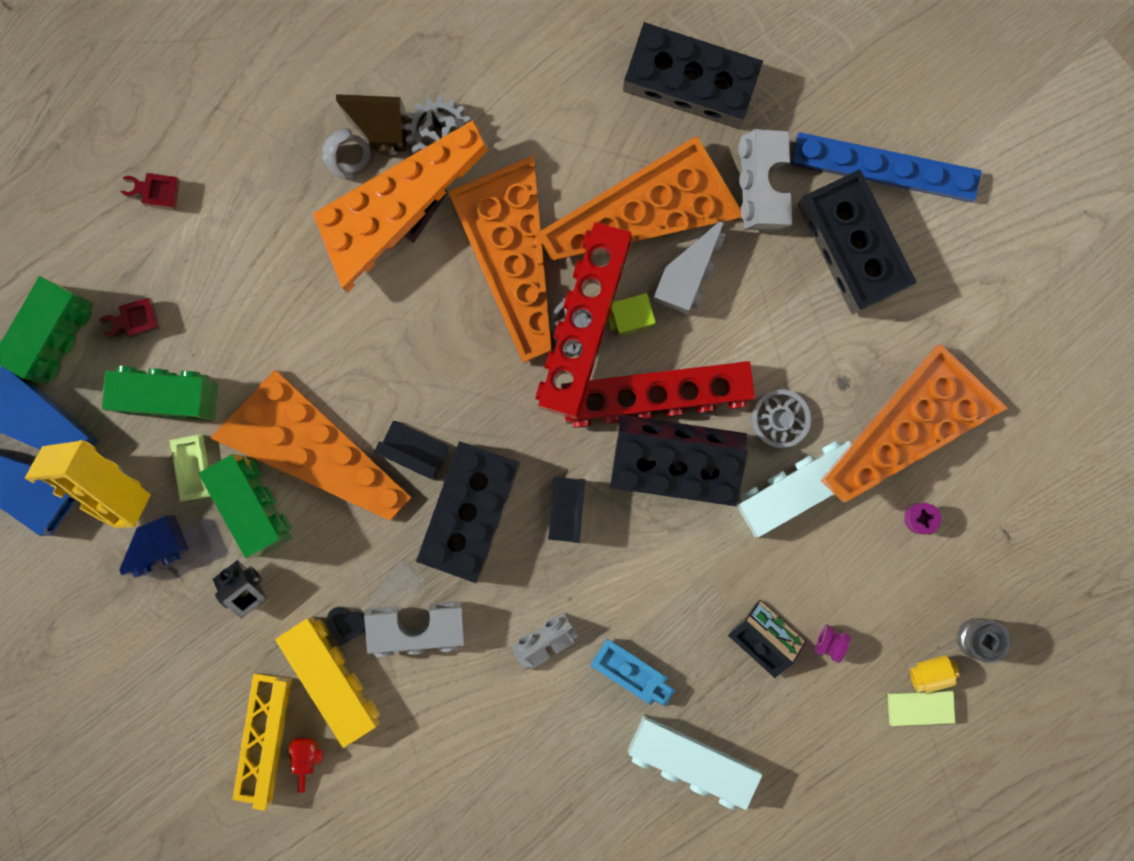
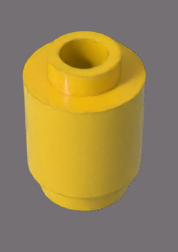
M946 654L917 662L915 667L909 668L911 681L917 693L924 691L927 694L955 686L956 678L960 677L956 661L954 659L949 660Z

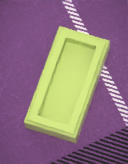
M199 434L169 440L180 502L211 497L198 474L209 467L203 435Z
M938 690L927 694L924 691L919 693L916 691L887 693L889 725L955 723L954 694L952 690Z

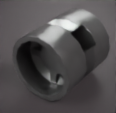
M971 618L965 621L959 627L957 633V644L960 650L966 656L985 663H995L1002 660L1008 654L1011 646L1007 629L997 622L983 618Z

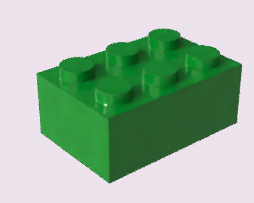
M39 276L0 342V366L23 379L48 385L49 381L54 380L60 372V362L64 355L74 348L77 340L75 336L79 329L90 320L92 316L91 309L94 303L55 282Z
M117 366L116 371H105L102 410L128 415L215 421L218 384L208 380V375H203L196 371L182 370L180 376H177L178 373L169 372L166 369L149 368L148 374H146V371L137 370L135 367Z
M231 454L198 473L245 558L260 557L292 539L289 533L292 530L291 524L283 513L279 515L274 506V503L277 502L276 497L268 486L264 487L258 476L262 475L254 459L249 460L246 456Z

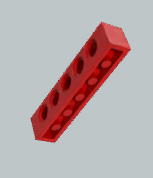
M594 222L592 231H586L582 243V248L586 249L583 261L577 260L573 272V278L577 279L573 291L568 290L563 308L567 309L565 320H559L555 330L554 339L558 340L555 352L549 351L546 359L545 369L549 370L546 381H540L536 392L535 400L539 401L538 406L541 410L578 420L630 250L632 232ZM598 254H606L610 257L609 263L602 267L596 266L593 263V259ZM594 283L601 287L600 293L595 297H588L584 294V289L589 284ZM583 313L590 315L592 320L587 327L580 328L574 324L575 318ZM579 344L582 346L580 356L577 358L567 357L565 350L569 345ZM562 374H569L573 377V383L567 389H560L556 386V380Z
M750 361L590 380L578 420L565 417V422L572 423L573 428L591 426V420L603 419L604 424L619 423L621 415H635V417L653 419V413L666 411V417L685 415V409L697 408L698 413L716 411V405L728 404L729 409L748 407V401L755 399ZM722 380L727 384L728 392L725 396L714 394L712 391L713 381ZM573 382L562 383L561 388L567 389ZM692 384L697 390L696 398L693 400L684 399L680 393L681 386ZM655 387L663 389L666 393L665 402L661 404L653 403L649 398V391ZM623 391L631 392L635 397V404L629 408L622 407L617 401L618 394ZM591 395H599L604 401V407L596 412L589 410L586 406L587 398Z

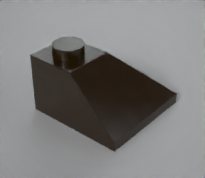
M336 94V102L346 119L375 150H379V153L384 155H396L398 151H406L407 132L404 129V125L407 124L408 117L401 97Z

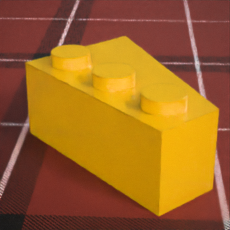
M83 440L42 446L25 476V479L32 483H35L36 480H41L54 487L55 489L52 494L59 498H63L66 494L81 502L82 505L79 509L113 528L135 527L151 496L149 492L141 487L142 484L138 480L128 477L119 470V466L115 462L105 459L96 452L95 446Z

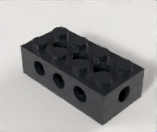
M644 22L624 79L623 92L740 130L763 60ZM666 64L669 69L661 70L656 65ZM694 73L699 79L691 80L686 74ZM719 82L724 83L728 86V89H719L715 84Z
M861 169L801 198L797 205L852 315L890 298L917 283ZM836 210H843L847 214L848 220L840 219ZM855 237L859 239L862 249L855 248L851 244L850 238ZM865 265L874 268L875 277H871L865 272Z
M621 415L610 488L737 507L748 454L747 433Z
M459 441L416 562L470 582L478 583L521 463ZM479 473L485 474L488 479V485L482 491H476L472 487V478ZM467 503H472L477 508V515L472 521H466L461 515V509ZM455 533H461L466 538V546L462 551H456L451 546L450 540Z

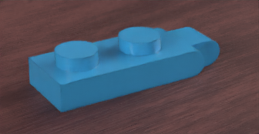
M606 638L590 663L591 667L650 705L655 700L666 707L676 691L666 684L668 677L608 638Z

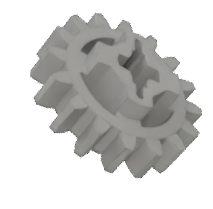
M438 95L437 102L432 103L431 99L426 97V105L424 107L416 103L417 113L407 114L412 124L404 125L405 131L411 134L406 137L408 145L415 144L411 149L413 154L426 148L427 146L425 145L432 144L440 139L439 135L435 132V120L438 126L441 127L442 137L470 122V117H462L465 109L463 106L455 109V100L453 98L446 104L443 102L442 95ZM438 112H445L450 114L451 116L446 117L439 114ZM428 115L424 125L419 126L421 121Z

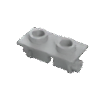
M565 613L558 617L548 619L543 624V627L532 634H525L520 637L511 648L517 662H520L523 669L531 668L533 670L551 658L545 648L551 646L557 654L575 643L574 639L579 636L573 626H571Z

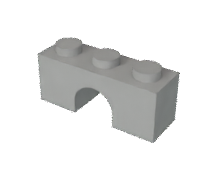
M754 129L740 137L741 141L738 147L742 166L739 179L743 193L741 217L744 220L745 230L778 231L792 225L791 194L775 191L769 183L768 172L790 163L789 132Z
M461 601L429 603L430 618L427 624L415 630L408 629L401 624L398 617V606L367 608L364 615L367 654L375 653L376 657H388L394 655V651L407 650V654H422L426 652V649L439 648L441 652L457 650L458 646H464Z

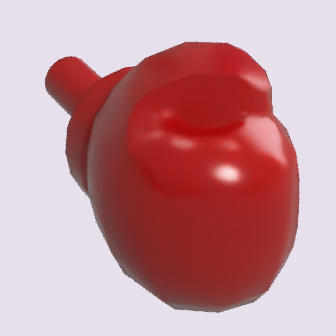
M301 737L292 740L288 748L291 773L298 774V793L305 792L306 774H312L314 772V765L320 764L323 761V750L318 749L317 741L313 738Z

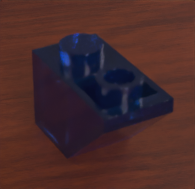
M166 515L136 528L119 569L121 576L133 574L134 578H138L152 572V565L162 562L163 566L182 559L180 554L188 551L189 548L176 516Z

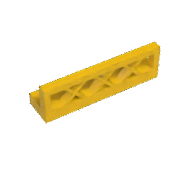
M253 673L232 798L234 801L252 803V809L265 811L272 805L293 678ZM260 681L273 683L271 700L268 703H265L259 694ZM258 702L261 708L256 711V705ZM264 710L268 718L265 733L260 735L253 723L254 717ZM253 734L256 739L250 743L251 735ZM259 742L262 746L260 764L255 767L248 757L249 748ZM246 765L251 770L247 774H245ZM251 774H254L257 779L255 795L242 793L244 779Z

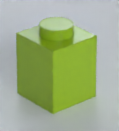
M647 293L613 302L608 325L610 331L616 330L618 337L655 326L656 322Z

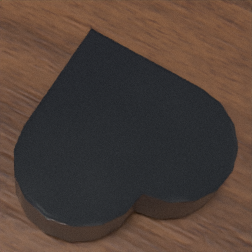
M338 606L329 611L327 623L339 646L365 632V613L361 611L351 612L344 606Z

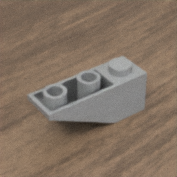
M718 222L665 268L652 302L685 315L688 314L690 308L697 309L703 294L702 291L698 290L701 280L708 281L714 263L710 262L709 259L713 250L719 252L726 234L720 231L724 223Z

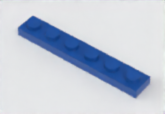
M798 132L796 136L791 165L841 176H846L861 169L866 181L970 203L976 200L982 171Z

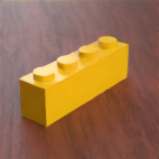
M312 616L277 637L275 641L337 740L345 748L374 729L380 723L378 720L380 713L371 700L366 701L360 692L363 686L354 673L349 674L343 665L346 659L337 646L332 647L326 638L329 632L320 619L316 621Z

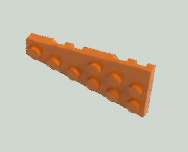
M473 120L313 213L340 285L347 293L355 286L353 282L364 271L369 272L376 265L374 261L386 249H392L426 214L424 210L435 199L439 201L446 194L445 189L456 177L462 178L488 151L481 132Z
M695 136L537 233V236L552 261L585 254L586 249L582 248L584 235L587 230L592 231L594 222L632 232L633 243L742 217L741 209L698 136Z
M534 155L448 192L523 364L552 351L542 243L537 236L541 229Z
M938 344L934 346L820 481L843 503L847 502L1008 408L945 347Z
M274 370L210 437L219 443L390 521L413 498L277 370Z

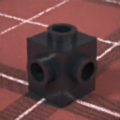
M239 560L223 569L212 579L218 591L215 593L216 599L224 608L231 609L241 619L267 599L260 586L262 581L260 574L252 566L246 568Z

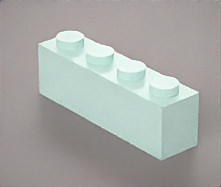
M837 439L822 448L823 455L814 460L809 455L794 464L797 468L795 471L788 475L781 471L767 479L769 485L760 491L755 486L740 495L742 501L737 503V508L753 536L760 537L832 496L834 493L820 480L851 445L850 441L840 444Z
M643 715L628 748L629 755L633 757L631 761L645 769H649L650 765L662 770L660 775L675 783H678L679 779L690 783L692 791L707 797L708 793H711L720 798L718 801L720 804L736 811L737 807L747 810L762 777L759 769Z

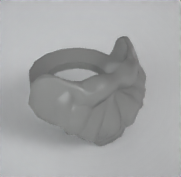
M350 129L336 131L325 140V144L322 147V157L326 167L334 176L341 179L351 180L353 172L362 170L370 160L371 152L369 145L360 136L352 135ZM350 141L361 145L363 153L357 163L351 165L337 163L336 152L339 145Z

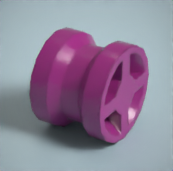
M915 503L906 510L904 523L915 534H931L940 527L941 514L938 508L932 504Z
M824 625L818 636L814 653L821 656L824 654L829 655L833 661L840 663L848 650L851 634L847 632L839 633L834 630L833 626Z

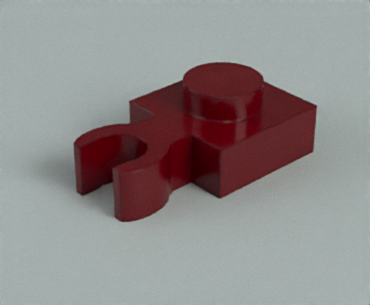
M146 173L145 182L139 181L133 176L123 177L126 182L134 183L132 191L121 190L124 196L131 199L142 196L141 203L145 206L176 210L180 185L178 177Z
M149 297L118 306L120 316L105 315L99 319L101 323L113 322V329L103 333L107 337H115L125 330L126 336L131 338L160 329L153 301Z

